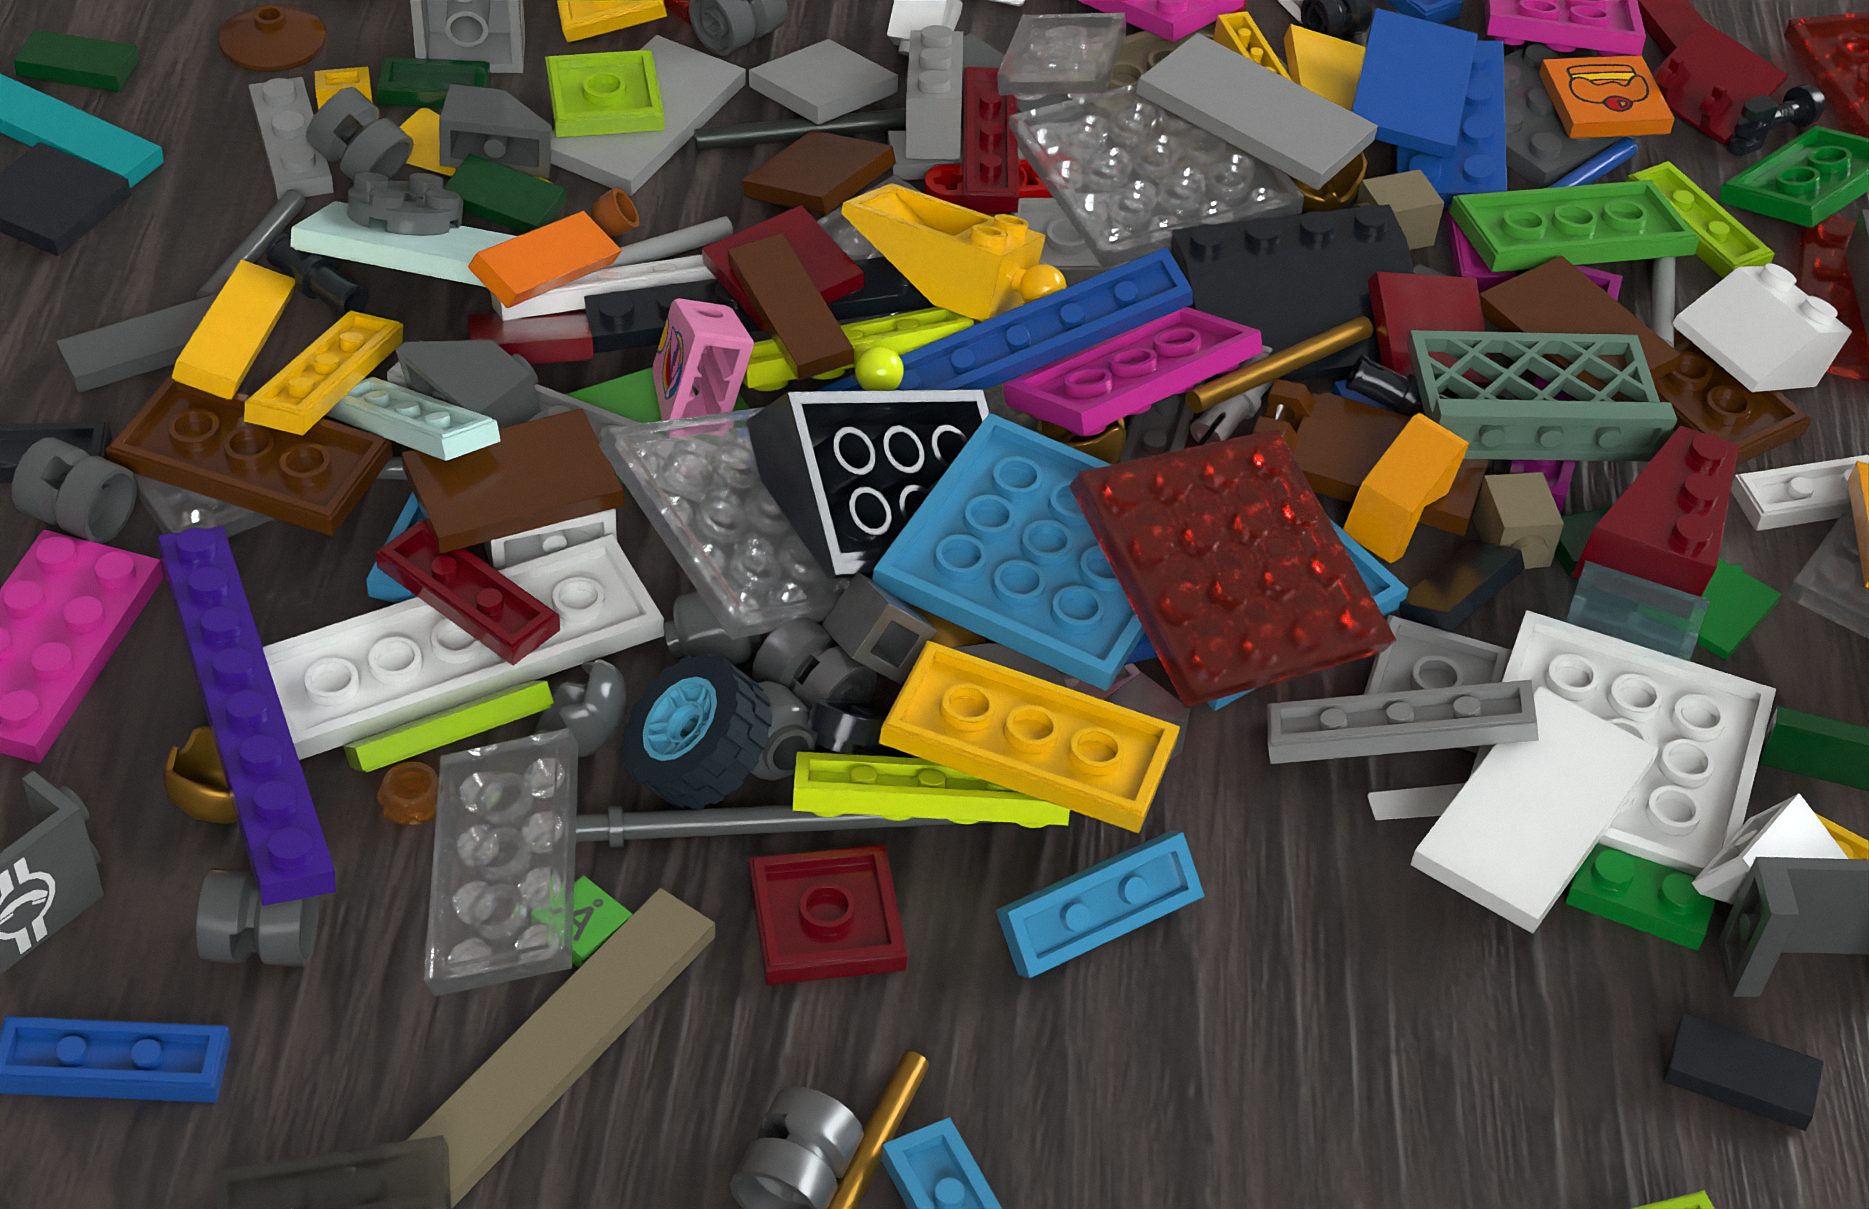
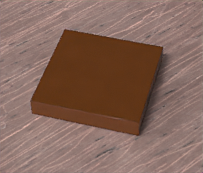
M811 130L747 175L741 182L745 197L791 208L802 205L806 211L827 215L893 167L896 159L893 146Z

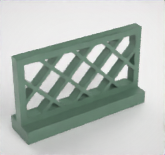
M1411 330L1408 337L1407 346L1425 416L1470 443L1463 459L1650 462L1670 439L1677 421L1672 403L1660 402L1638 335ZM1428 352H1445L1457 359L1458 362L1449 369L1431 358ZM1486 353H1502L1514 360L1515 363L1509 369H1505L1484 355ZM1543 354H1559L1573 364L1564 371L1541 356ZM1600 355H1624L1628 367L1621 372L1598 357ZM1471 368L1493 381V383L1483 390L1461 375ZM1528 369L1551 384L1541 391L1518 376ZM1585 370L1608 385L1599 392L1576 377ZM1448 388L1464 399H1440L1439 394ZM1506 389L1522 400H1499L1496 396ZM1563 390L1579 401H1557L1553 397ZM1620 391L1637 402H1615L1611 398Z

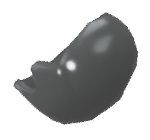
M601 659L595 660L594 663L584 662L582 664V669L589 676L587 683L574 684L565 682L561 684L552 697L554 704H551V708L544 710L536 724L532 735L533 741L563 755L577 758L593 755L602 750L614 738L626 714V685L623 675L614 665Z

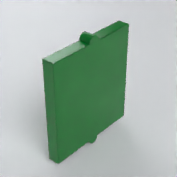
M1719 558L1717 568L1691 617L1642 600L1639 601L1637 609L1673 629L1676 637L1679 639L1688 638L1726 661L1779 603L1782 594L1744 573V568L1741 565H1730Z

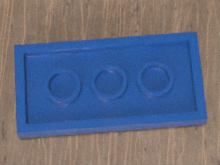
M1477 40L1457 144L1451 159L1397 145V173L1420 169L1444 201L1443 208H1449L1453 196L1507 191L1503 41Z

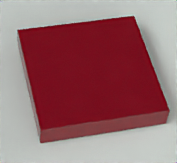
M802 205L702 248L703 264L763 332L768 331L729 266L728 249L783 233L826 304L864 287V272Z
M1376 272L1367 280L1382 366L1405 377L1411 373L1415 375L1407 346L1411 330L1486 332L1476 278ZM1428 352L1431 358L1449 369L1458 362L1457 359L1445 352ZM1486 353L1484 355L1485 357L1492 360L1490 353ZM1471 368L1461 375L1480 388H1487L1493 383V381Z
M585 309L504 321L498 313L468 315L470 340H492L510 356L519 354L529 364L591 360L594 357L593 339Z
M885 844L749 858V879L766 985L906 970L907 951Z

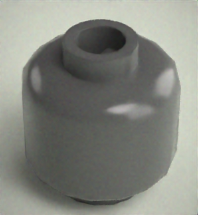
M722 582L679 595L674 602V620L663 623L666 642L674 660L689 655L697 657L699 653H709L713 657L719 655L734 666L749 662L754 655L755 644L763 642L762 627L751 593L740 594V591L728 582Z
M764 681L757 684L764 689L762 692L769 697L771 703L769 713L773 715L772 726L768 730L767 736L769 740L766 749L762 750L758 758L759 763L753 772L750 771V773L759 779L774 781L795 774L797 752H814L818 745L816 743L818 732L807 727L811 710L790 689L781 683Z

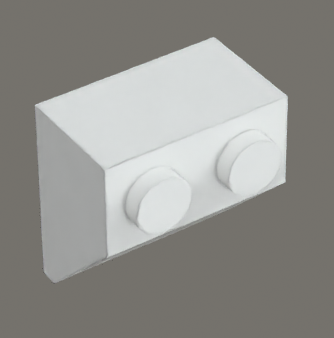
M1771 263L1765 266L1738 267L1679 313L1672 323L1677 330L1751 392L1816 387L1852 333V330L1836 318L1838 312L1832 305L1820 298L1805 294L1794 285L1796 283L1794 275L1786 269Z

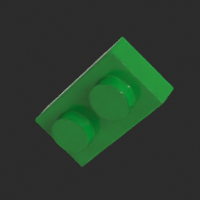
M1597 843L1575 873L1565 904L1698 951L1706 935L1715 899L1699 894L1692 884L1696 876Z

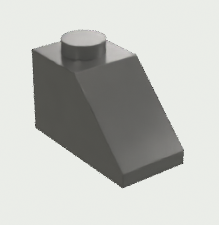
M450 84L439 118L440 166L459 168L470 153L530 176L550 178L552 126L505 90Z
M492 340L404 342L396 348L406 385L410 390L497 420L498 429L528 422L541 412L535 388L538 378L532 366L519 354L510 356Z

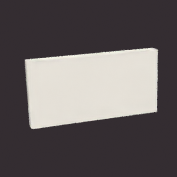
M1541 686L1534 693L1539 741L1496 744L1416 848L1411 862V866L1532 934L1649 770L1659 749Z

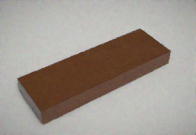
M783 233L728 249L730 268L798 381L854 363V348Z

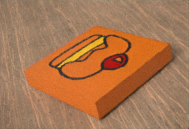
M1642 55L1543 59L1539 72L1540 78L1570 139L1671 133L1675 118Z

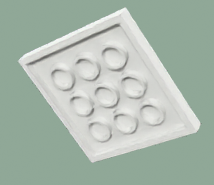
M1526 610L1502 682L1532 680L1533 695L1541 686L1659 748L1653 764L1597 843L1697 877L1743 826L1776 689ZM1496 744L1480 746L1470 777Z

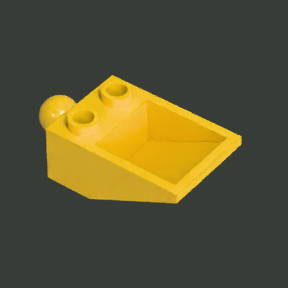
M894 183L887 184L843 202L841 214L935 306L984 322L1011 311L1023 303L1028 304L1067 288L1066 280L1057 268L1048 264H1039L1046 235L1028 229L1029 223L1022 218L1007 214H997L995 217H991Z

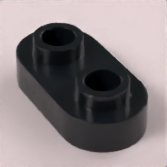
M815 698L807 721V727L818 732L816 743L825 748L841 753L854 754L856 747L873 753L888 754L889 747L879 744L882 725L891 709L861 700Z

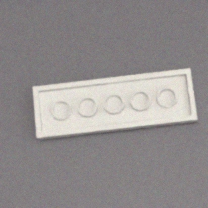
M613 534L498 571L560 616V631L514 666L418 597L264 646L263 651L298 759L301 760L521 683L536 680L583 664L584 662H589L664 636V618Z

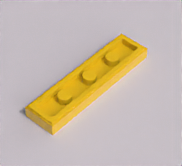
M241 259L177 358L172 379L227 400H232L292 298L295 279Z
M350 310L245 401L244 422L303 436L402 344L403 324L398 321Z

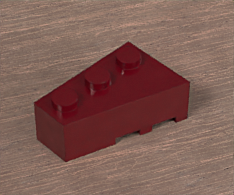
M1680 426L1594 527L1571 577L1691 617L1717 568L1739 445L1720 439L1713 434L1702 433Z

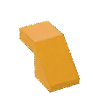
M1421 413L1414 415L1362 482L1343 531L1357 543L1390 564L1402 558L1424 507L1448 494L1470 443Z

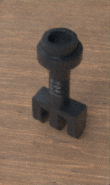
M1806 84L1798 85L1788 90L1781 104H1777L1764 94L1747 100L1741 110L1743 117L1737 120L1734 128L1736 134L1731 136L1727 149L1735 155H1746L1762 148L1770 129L1787 122H1791L1798 127H1806L1817 122L1825 109V98L1822 92Z

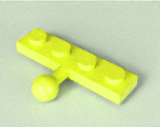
M932 307L841 325L840 327L854 348V363L812 376L811 378L820 380L833 379L843 375L844 369L855 367L856 379L865 391H894L900 385L904 374L903 363L899 356L974 326V320L941 307ZM773 339L754 343L742 380L748 388H754L759 391H773L787 386L788 380L796 379Z
M797 752L793 811L812 812L823 817H836L842 814L879 815L894 821L916 817L948 819L958 824H974L979 821L1010 822L1028 828H1040L1047 825L1068 826L1069 809L911 755L913 758Z

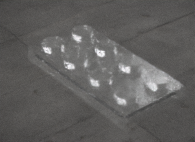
M570 728L441 756L424 982L434 996L572 968L579 744Z

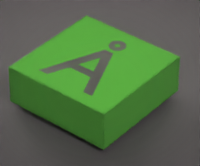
M582 876L532 916L533 929L541 938L580 968L633 914L587 877Z

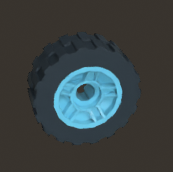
M699 653L697 657H691L690 655L679 660V663L672 667L668 666L660 672V676L653 683L650 682L642 691L644 694L638 703L635 702L630 711L631 717L628 725H625L623 737L625 738L624 746L621 747L622 757L627 762L625 768L636 781L676 808L685 810L686 807L703 809L704 805L709 803L716 804L723 800L727 793L731 790L735 791L744 783L743 779L750 771L753 772L759 763L758 758L762 750L766 749L769 740L767 736L768 730L772 726L773 716L769 713V707L771 706L769 697L762 692L764 690L762 687L719 655L713 657L709 653Z

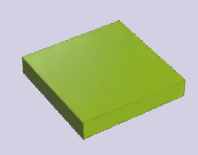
M652 50L545 57L556 138L665 130L664 111Z

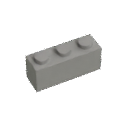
M940 25L927 26L922 30H911L906 94V159L960 160L963 31H952L950 28Z

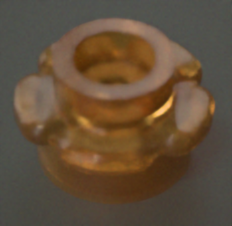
M404 762L392 767L385 774L382 785L378 790L377 799L378 803L385 807L383 809L384 815L390 821L401 825L419 824L430 821L440 813L442 809L441 801L446 797V788L430 766L421 762Z

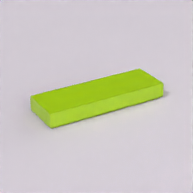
M1667 161L1628 175L1626 182L1652 180L1699 237L1695 254L1723 279L1738 267L1765 266L1768 263H1772L1775 253L1671 162Z
M530 680L343 745L350 768L367 773L551 708V704H554L547 681Z

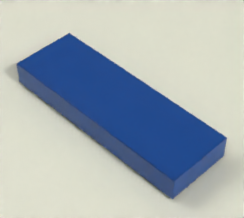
M5 1016L0 1031V1094L218 1103L231 1044L229 1028L225 1025Z

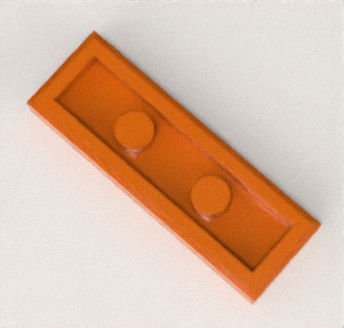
M581 211L477 252L468 268L506 308H510L612 265L622 250L584 211Z

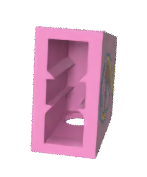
M680 298L675 299L671 303L653 363V378L665 433L723 441L754 346L753 339L732 308L720 304ZM692 385L697 389V395H695Z

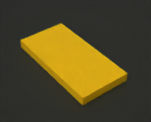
M927 640L882 725L879 744L1139 834L1175 747L1180 726Z

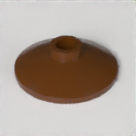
M284 4L260 5L243 10L227 20L219 33L221 51L229 61L245 69L262 72L284 71L304 65L319 55L326 43L325 27L316 15L303 8Z

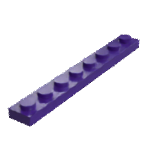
M224 527L190 528L179 533L159 535L160 558L262 906L336 892L333 863Z

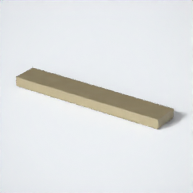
M659 888L367 1179L369 1194L390 1209H452L715 938V922L662 888Z

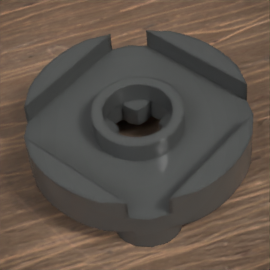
M362 172L354 175V186L348 191L347 216L359 225L369 228V219L372 217L386 221V232L418 236L449 233L450 221L457 228L462 225L463 199L458 193L443 189V178L424 173L411 174L409 182L391 181L385 175L371 172Z

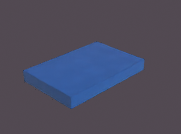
M1375 8L1351 112L1378 125L1375 140L1451 159L1457 144L1478 34Z

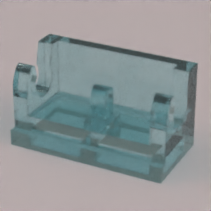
M1586 561L1565 622L1690 661L1710 600Z

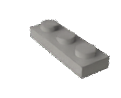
M303 77L290 79L275 78L267 82L248 85L252 108L278 201L288 190L298 191L303 197L334 193L332 175L327 159L308 143L306 139L307 128L314 114Z

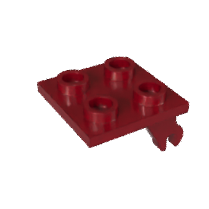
M1703 20L1652 73V76L1671 112L1720 144L1725 145L1731 136L1736 134L1734 128L1737 120L1743 117L1741 110L1744 103L1763 94L1770 98L1786 81L1788 74Z

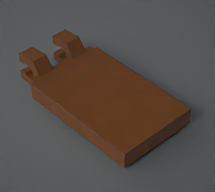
M1275 379L1269 392L1267 402L1270 404L1265 416H1259L1254 427L1251 448L1279 473H1291L1289 482L1293 486L1354 503L1364 479L1412 417L1327 392H1323L1322 395L1316 393L1311 395L1304 384ZM1463 459L1448 494L1425 506L1418 523L1465 536L1490 459Z

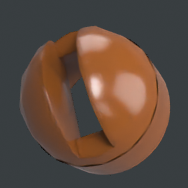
M618 187L601 195L592 206L591 219L608 236L619 237L625 235L640 224L639 215L632 200Z

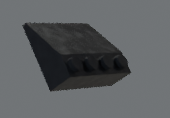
M1390 204L1365 205L1359 208L1325 212L1312 211L1299 215L1255 218L1248 221L1214 225L1201 224L1196 227L1172 229L1170 253L1193 290V304L1187 307L1260 330L1262 345L1273 349L1270 355L1359 316H1365L1370 320L1373 326L1371 337L1277 379L1292 382L1348 375L1362 354L1382 365L1367 280L1376 272L1415 274L1407 239ZM1245 361L1239 363V367L1236 370L1240 369ZM1231 372L1215 374L1207 378L1206 381L1207 383Z
M983 390L787 392L746 420V425L762 483L827 578L838 579L853 578L857 572L866 577L873 576L875 566L988 416L989 411Z

